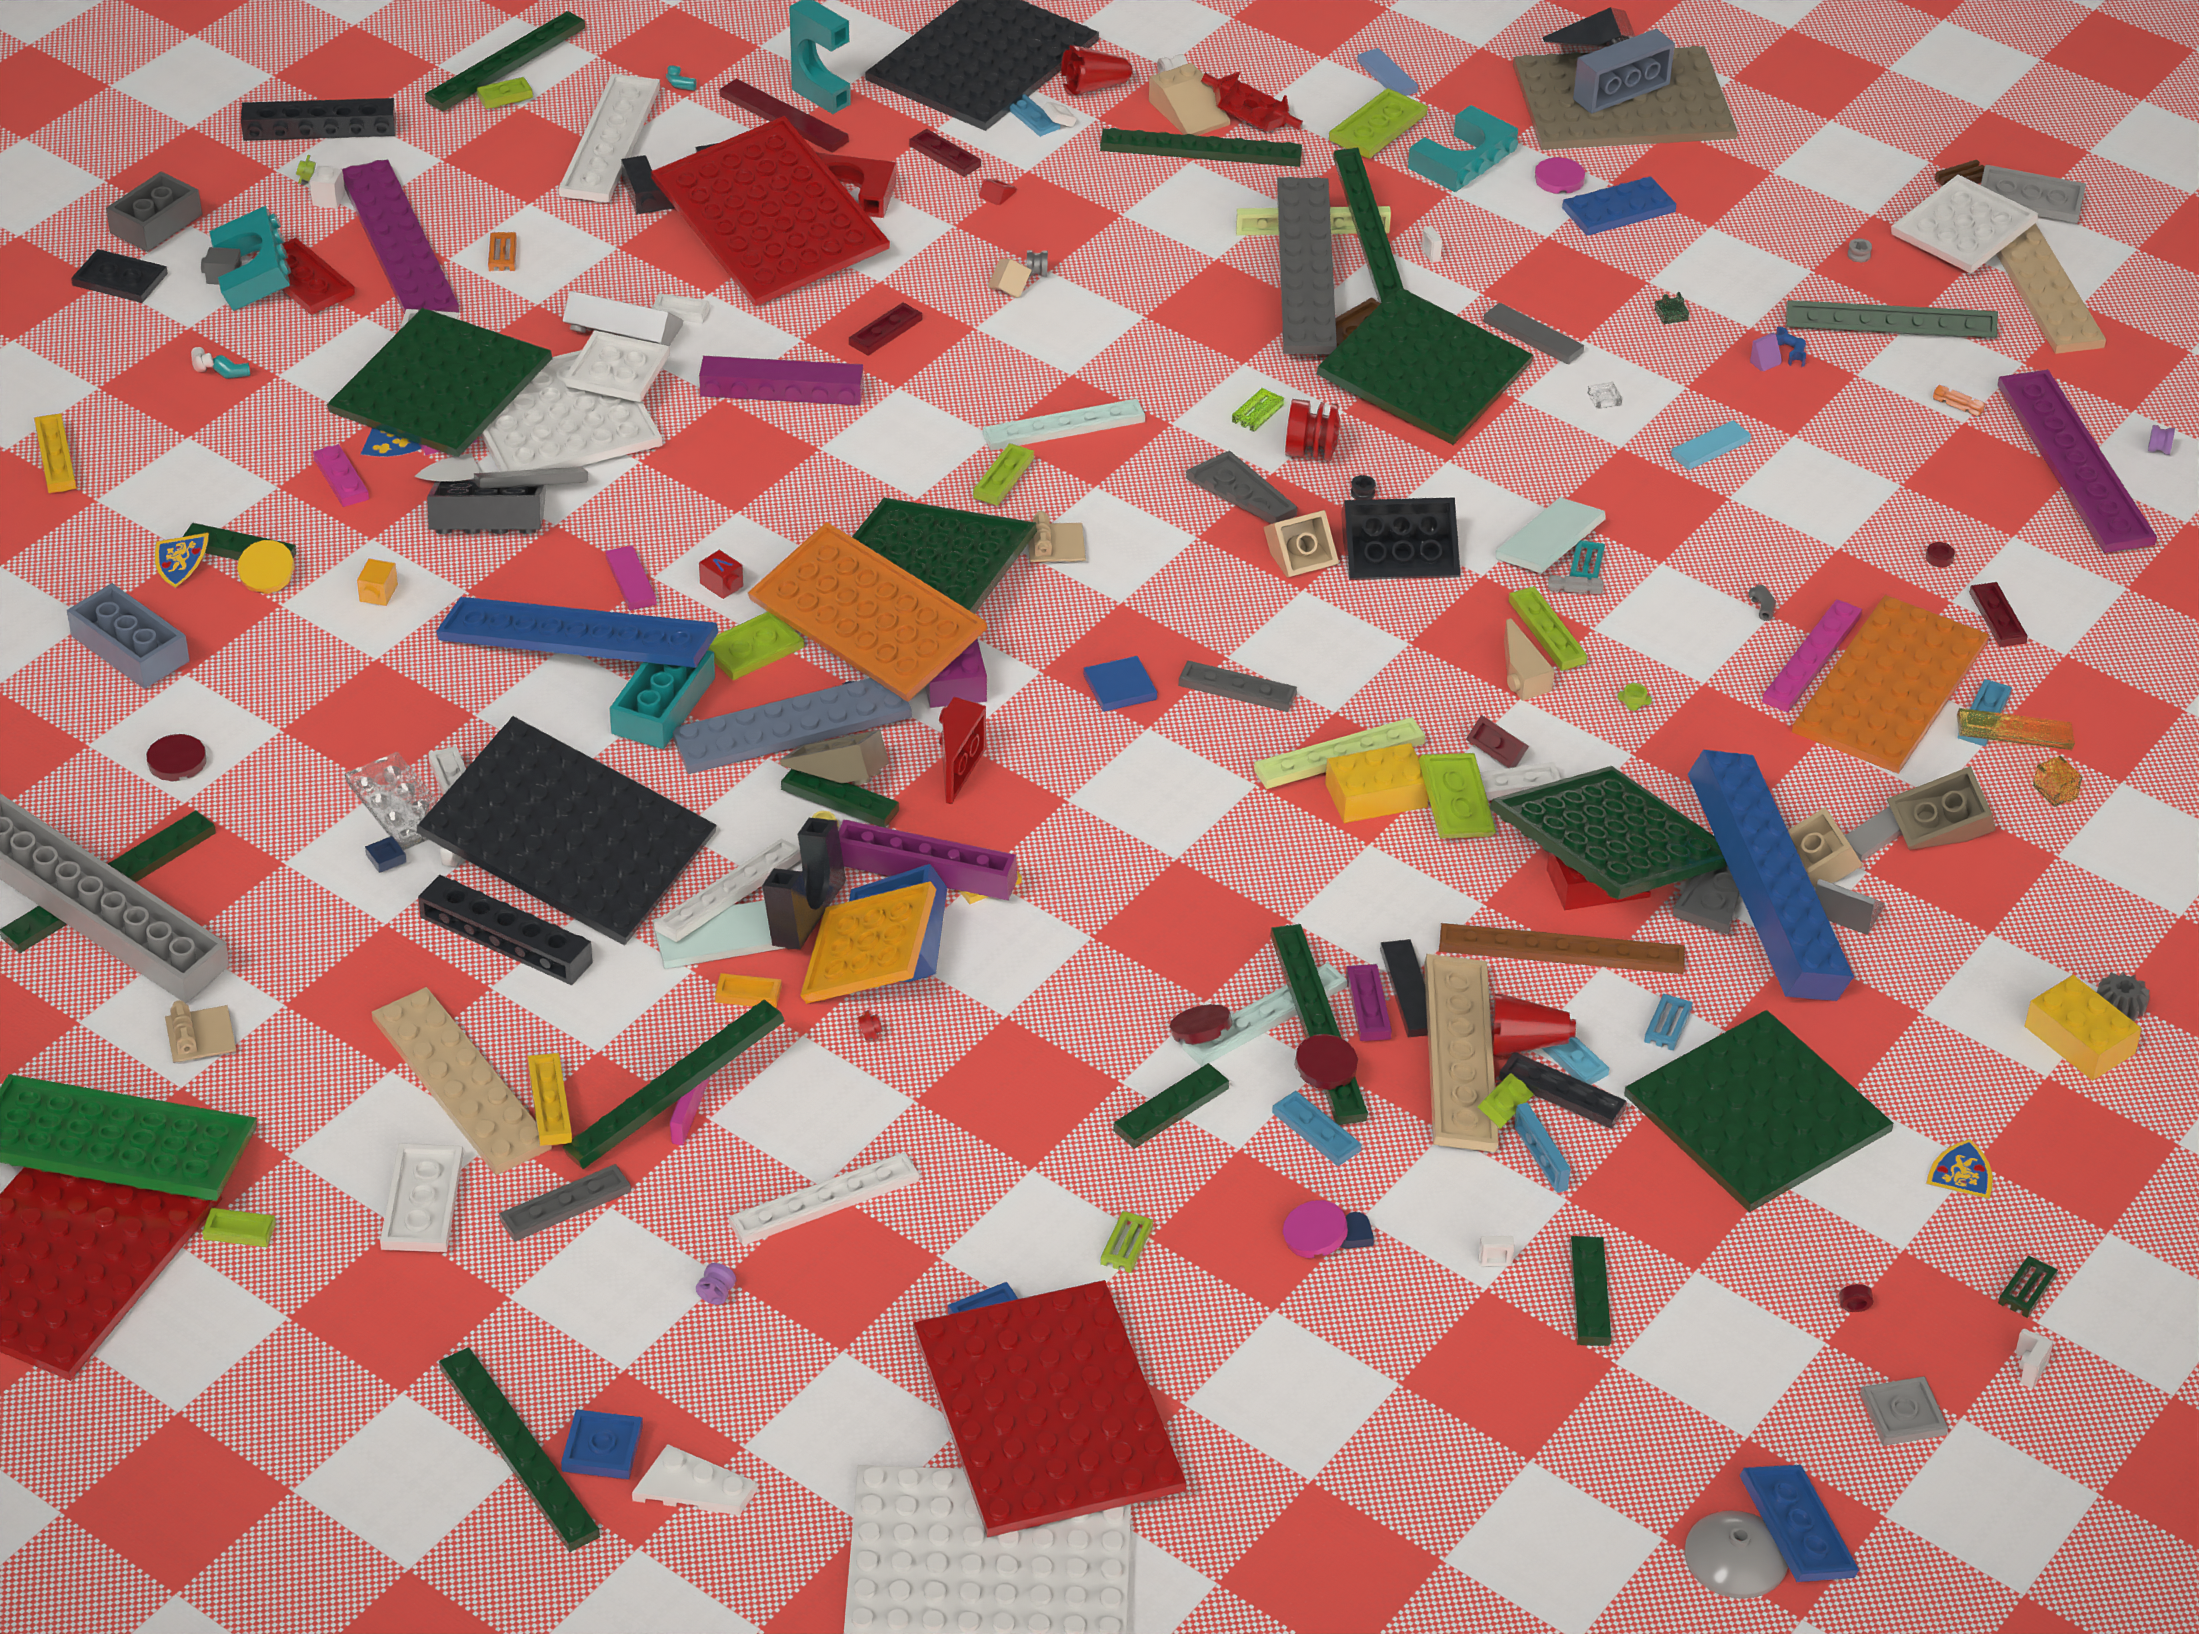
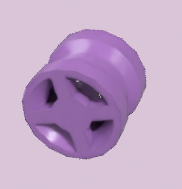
M2153 425L2148 451L2160 450L2164 454L2170 455L2175 428L2161 429L2159 425Z
M708 1264L704 1271V1277L696 1285V1292L698 1296L710 1304H723L728 1297V1290L732 1289L736 1282V1276L729 1267L723 1264Z

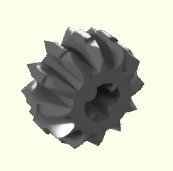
M2111 972L2107 978H2102L2097 989V993L2132 1021H2135L2138 1016H2143L2146 1012L2150 998L2149 990L2145 987V981L2136 980V974L2130 977L2126 976L2124 972L2119 976Z

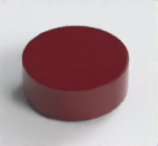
M1932 543L1927 547L1926 561L1935 567H1948L1953 563L1955 551L1947 543Z
M1849 1285L1839 1292L1840 1305L1848 1312H1862L1873 1305L1872 1290L1866 1285Z

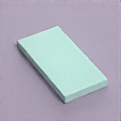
M1559 497L1495 551L1496 559L1543 573L1606 519L1605 511Z
M765 900L732 905L678 942L655 931L654 922L659 918L652 919L664 969L785 948L772 946Z

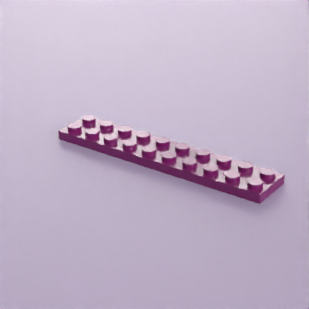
M376 160L372 163L343 168L345 191L403 313L405 314L406 309L420 310L421 308L431 311L459 313V304L389 160Z
M2047 369L2000 376L1997 386L2102 551L2107 553L2155 545L2156 534L2050 371Z

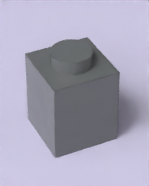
M209 247L206 257H203L201 260V272L205 273L206 284L219 285L218 277L242 266L240 249Z

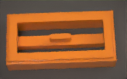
M516 232L490 233L489 271H494V267H499V271H504L505 267H509L510 271H515ZM496 239H501L499 260H495ZM507 239H511L509 259H505Z

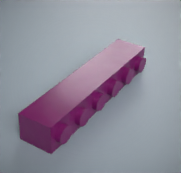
M703 355L699 373L700 397L861 405L864 387L863 364Z
M845 819L839 829L844 867L894 876L931 864L947 888L1008 901L1018 879L1016 854Z

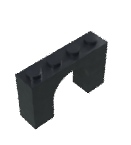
M715 144L697 146L695 151H701ZM646 155L621 159L622 180L636 215L675 208L653 181L652 169Z
M809 817L797 834L802 871L774 868L763 883L762 888L772 946L801 949L824 915L825 908L830 906L845 883L846 876L837 820Z

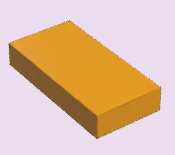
M720 973L715 992V1003L753 1007L765 999L777 1008L782 987L781 979Z

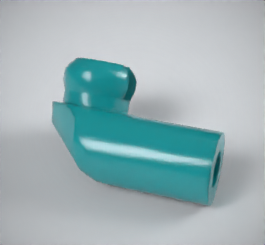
M668 66L666 79L673 87L695 91L697 85L695 78L682 77L679 66Z

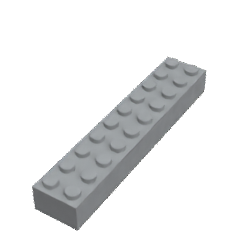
M0 793V880L185 1003L189 1002L229 967L227 943Z

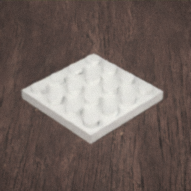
M1956 175L1891 226V234L1969 273H1973L2038 221V213L1960 175Z

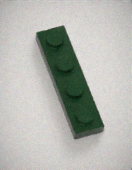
M192 523L183 535V537L209 533L205 553L239 560L243 551L253 543L262 540H272ZM277 541L284 544L290 550L293 558L297 553L295 544Z
M791 769L781 780V790L879 827L886 828L899 811L898 801L850 783H839Z
M1207 1063L1115 1121L1113 1131L1135 1149L1228 1090L1229 1080Z
M1571 1236L1570 1255L1577 1345L1610 1346L1611 1328L1604 1237Z

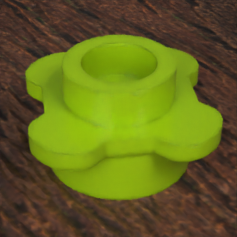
M307 155L306 161L300 160L296 171V175L300 176L298 184H301L302 180L310 182L314 173L316 163L309 160L310 155Z
M1639 683L1626 685L1624 691H1620L1617 695L1618 700L1623 701L1627 708L1632 711L1638 710L1643 705H1650L1652 702L1651 696L1647 695L1646 687Z

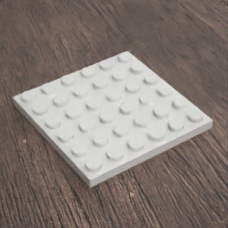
M582 350L552 357L553 359L480 434L500 472L571 468L597 463L602 460L663 446L662 436L642 401H630L565 386L564 377Z

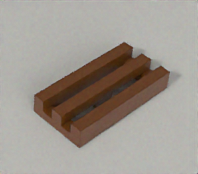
M1976 159L1937 171L1935 180L1943 186L1956 175H1960L1979 184L1982 182L1985 166H1979L1980 162Z

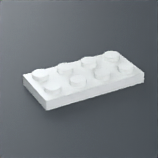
M398 1143L380 1239L381 1250L447 1252L464 1155L463 1146Z

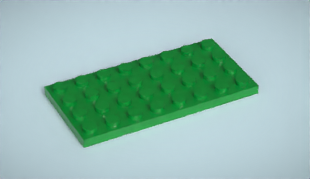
M8 1074L0 1087V1163L39 1169L44 1172L62 1173L78 1178L96 1179L106 1183L135 1186L140 1189L158 1190L169 1194L192 1196L202 1200H218L257 1126L256 1117Z

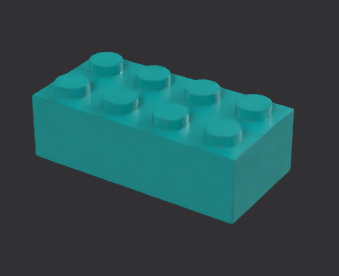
M707 650L696 668L643 662L609 708L611 734L664 750L672 739L675 728L682 725L715 679L714 652Z

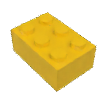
M1411 743L1327 758L1325 785L1343 823L1428 808L1429 797L1420 768L1419 758Z
M2074 974L2030 1001L2024 1025L2025 1028L2092 1081L2136 1053L2142 1030L2138 1024Z

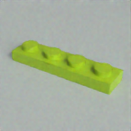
M1535 586L1509 593V603L1561 671L1587 664L1588 655Z

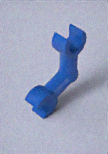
M1777 327L1776 337L1778 345L1786 344L1794 347V350L1789 353L1788 364L1791 366L1793 360H1800L1802 367H1804L1806 364V353L1804 352L1806 341L1803 338H1797L1788 334L1787 329L1784 327Z

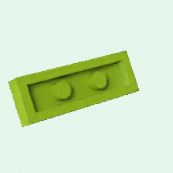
M1009 443L973 489V498L998 506L1034 460V451Z

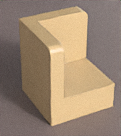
M999 259L988 287L991 289H1001L1019 298L1032 270L1012 259Z

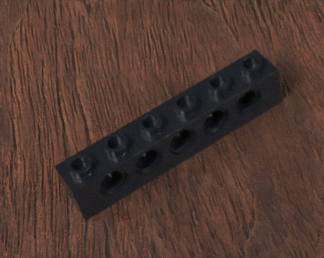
M394 98L242 102L241 127L243 141L396 136Z
M439 874L418 896L420 918L569 985H573L593 963L591 941L585 937L562 929L556 924L546 922L531 913H526L510 906L506 902H501L485 895L481 891H476L460 884L456 880H451Z

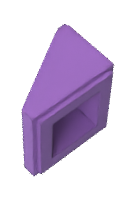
M1774 332L1753 341L1750 363L1760 371H1766L1782 363L1777 337Z

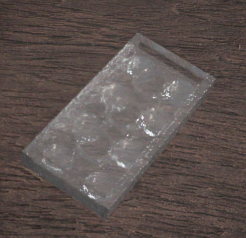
M398 751L345 773V780L349 787L389 836H393L403 850L428 840L416 833L417 825L438 800Z

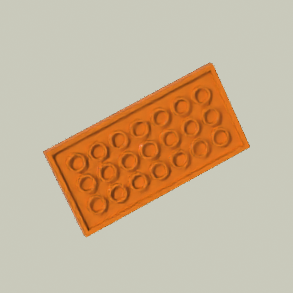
M828 522L824 523L747 592L751 601L907 702L988 629L985 620Z
M1884 595L1795 720L1792 733L1899 774L1988 643L1989 634L1900 601L1897 598Z

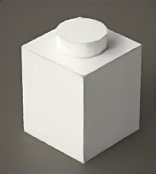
M317 166L310 179L313 206L338 209L345 196L342 169Z

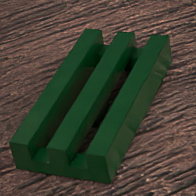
M2028 1255L2000 1295L1998 1304L2005 1306L2007 1303L2011 1305L2010 1310L2014 1312L2020 1309L2023 1311L2022 1316L2028 1318L2056 1278L2058 1269ZM2032 1266L2035 1267L2036 1270L2018 1296H2012ZM2043 1272L2047 1273L2028 1302H2024Z

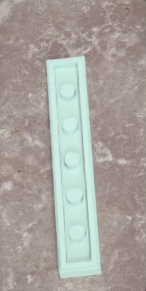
M1131 399L983 427V436L990 451L1004 449L1009 443L1020 446L1145 422V413L1138 400Z
M1328 962L1317 968L1327 998L1347 988V979ZM1285 985L1232 1014L1233 1022L1231 1028L1228 1031L1226 1029L1221 1030L1219 1038L1194 1045L1185 1044V1041H1183V1050L1202 1067L1298 1015L1288 986Z

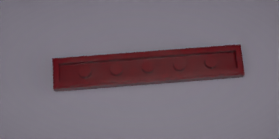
M737 78L720 89V97L768 121L785 116L804 139L830 152H834L849 142L847 133Z

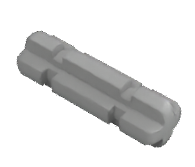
M1551 575L1548 579V589L1550 591L1564 589V592L1587 593V591H1590L1591 594H1601L1603 592V580L1601 578H1591V580H1588L1587 577L1573 576L1561 578L1558 575Z

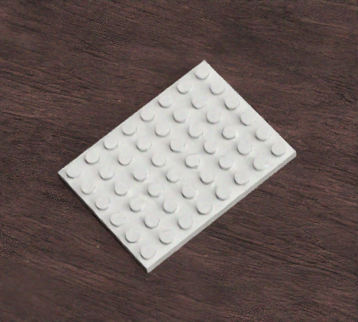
M858 1465L844 1634H1127L1131 1504L987 1538L963 1469Z

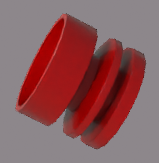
M1292 399L1287 426L1285 455L1303 458L1307 446H1312L1313 458L1318 459L1321 447L1325 448L1324 460L1331 461L1338 445L1341 420L1338 404L1331 403L1329 415H1324L1325 402H1320L1317 414L1311 413L1310 401Z

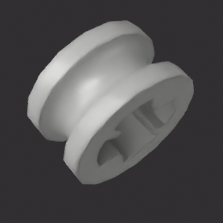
M1860 238L1851 240L1848 250L1849 259L1860 263L1868 261L1871 257L1872 244L1868 240Z

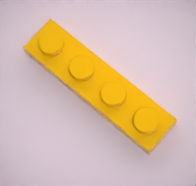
M62 414L34 417L48 493L76 489Z
M559 1053L527 1056L540 1146L572 1143V1132Z

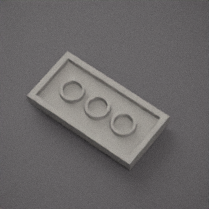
M1985 165L1981 186L2037 212L2039 217L2078 223L2086 183Z

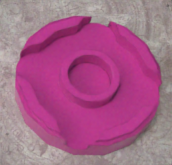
M1548 158L1536 166V183L1543 190L1550 193L1560 194V191H1566V194L1573 193L1584 185L1585 170L1582 165L1568 158Z
M1325 1200L1310 1201L1299 1205L1289 1213L1283 1225V1235L1288 1248L1294 1254L1304 1258H1315L1314 1255L1321 1253L1323 1256L1331 1254L1342 1245L1348 1233L1347 1221L1343 1210L1335 1203Z

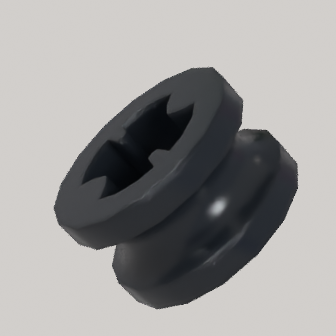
M1359 475L1352 479L1351 496L1354 499L1368 500L1374 498L1376 482L1372 477Z

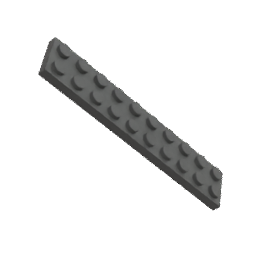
M1277 177L1283 354H1331L1337 348L1328 178Z

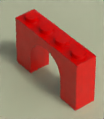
M815 152L840 182L853 184L860 188L858 194L859 205L869 217L884 218L896 186V162Z

